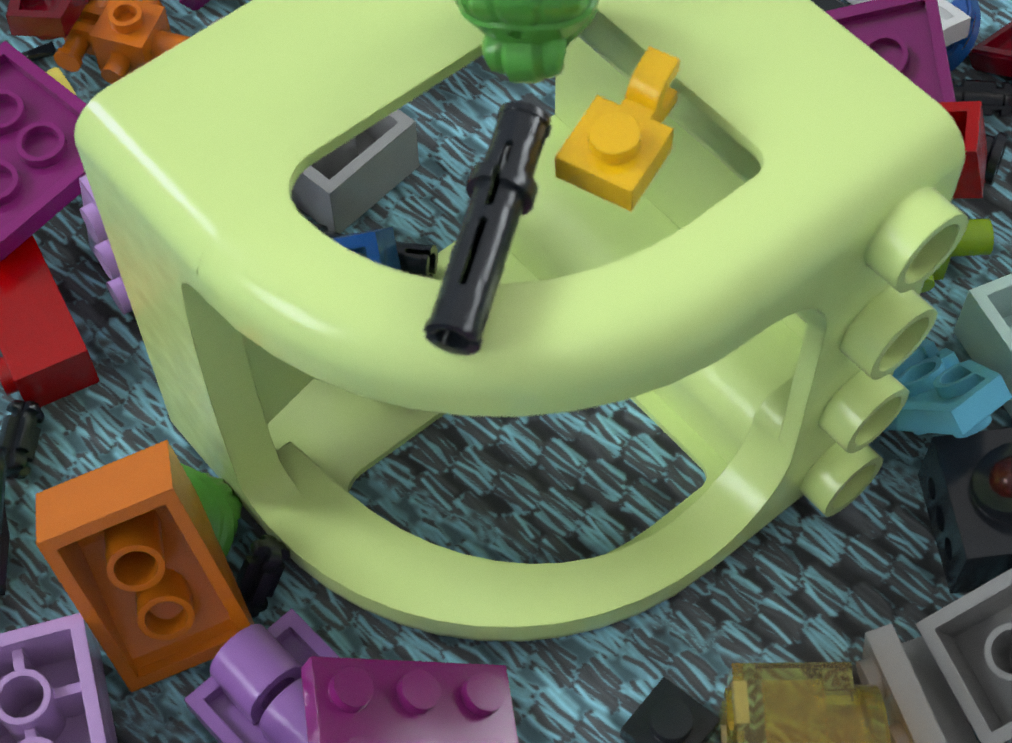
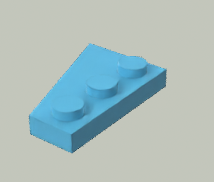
M925 338L919 347L894 370L893 376L909 390V396L902 410L883 432L896 430L913 432L915 435L936 433L950 434L956 438L968 437L986 428L992 421L991 414L1008 402L1012 395L1000 373L971 359L960 363L954 351L948 348L938 351L935 343Z

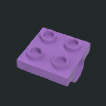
M291 608L268 629L262 624H253L230 638L218 651L211 663V677L190 693L184 701L188 710L219 743H308L301 667L311 656H339Z

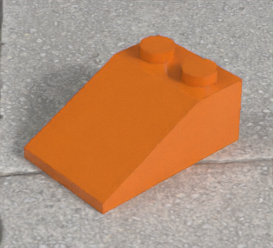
M168 440L36 493V546L131 693L214 659L218 651L230 638L244 628L254 624L199 496Z

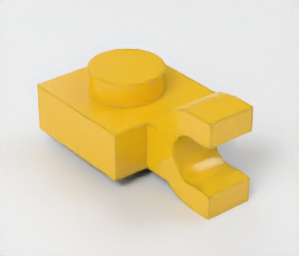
M649 46L633 72L625 98L620 105L597 95L555 156V177L632 212L673 147L674 128L661 122L664 121L677 102L678 91L670 88L669 85L680 69V59Z

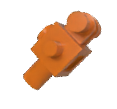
M89 0L69 34L64 38L65 43L56 50L53 58L61 68L70 72H77L83 64L82 59L85 53L96 56L102 78L106 82L113 84L190 37L171 32L166 9L159 0Z

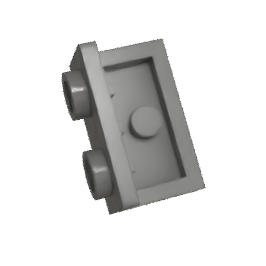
M892 623L865 632L863 655L861 660L856 661V668L871 702L879 700L890 725L885 726L888 743H979L963 709L922 636L901 643Z

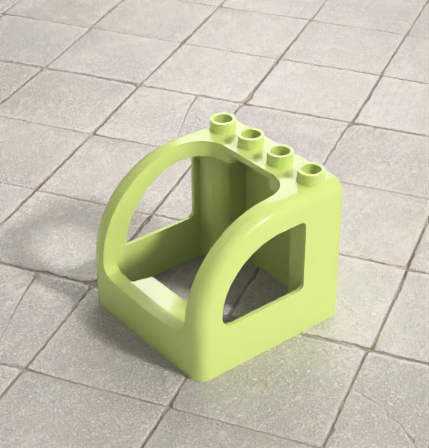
M252 0L100 91L81 112L76 123L74 138L170 420L214 473L231 486L243 507L267 535L274 536L277 541L282 542L289 549L290 558L301 569L330 591L363 610L397 624L436 635L477 641L522 642L570 636L600 629L639 615L675 596L708 573L803 495L826 517H830L847 507L871 483L883 464V458L868 444L875 440L891 424L904 407L909 396V390L893 376L894 370L919 347L932 329L937 318V310L920 296L924 281L949 257L961 240L968 224V217L951 203L965 162V146L962 135L949 113L937 101L811 0H599L597 5L598 12L592 23L568 45L564 57L563 71L555 78V114L550 117L552 129L549 137L545 140L533 177L538 186L537 197L533 209L520 217L506 260L505 270L500 279L481 337L483 339L481 348L477 353L471 355H457L443 351L427 341L425 338L426 332H423L425 323L431 316L449 263L450 254L456 241L438 253L436 274H433L434 279L412 275L380 265L346 249L323 234L297 211L296 204L291 200L292 189L296 180L309 166L483 55L482 43L485 34L462 16L455 0ZM651 46L680 59V69L669 85L670 88L678 91L677 102L668 116L661 122L674 128L673 147L638 203L630 212L556 178L555 156L597 95L619 105L622 103L636 66L648 47ZM629 398L704 471L706 481L702 487L629 542L594 558L563 563L526 564L495 561L462 554L430 543L400 529L371 511L349 493L353 483L361 474L444 414L524 417L573 412L624 401Z

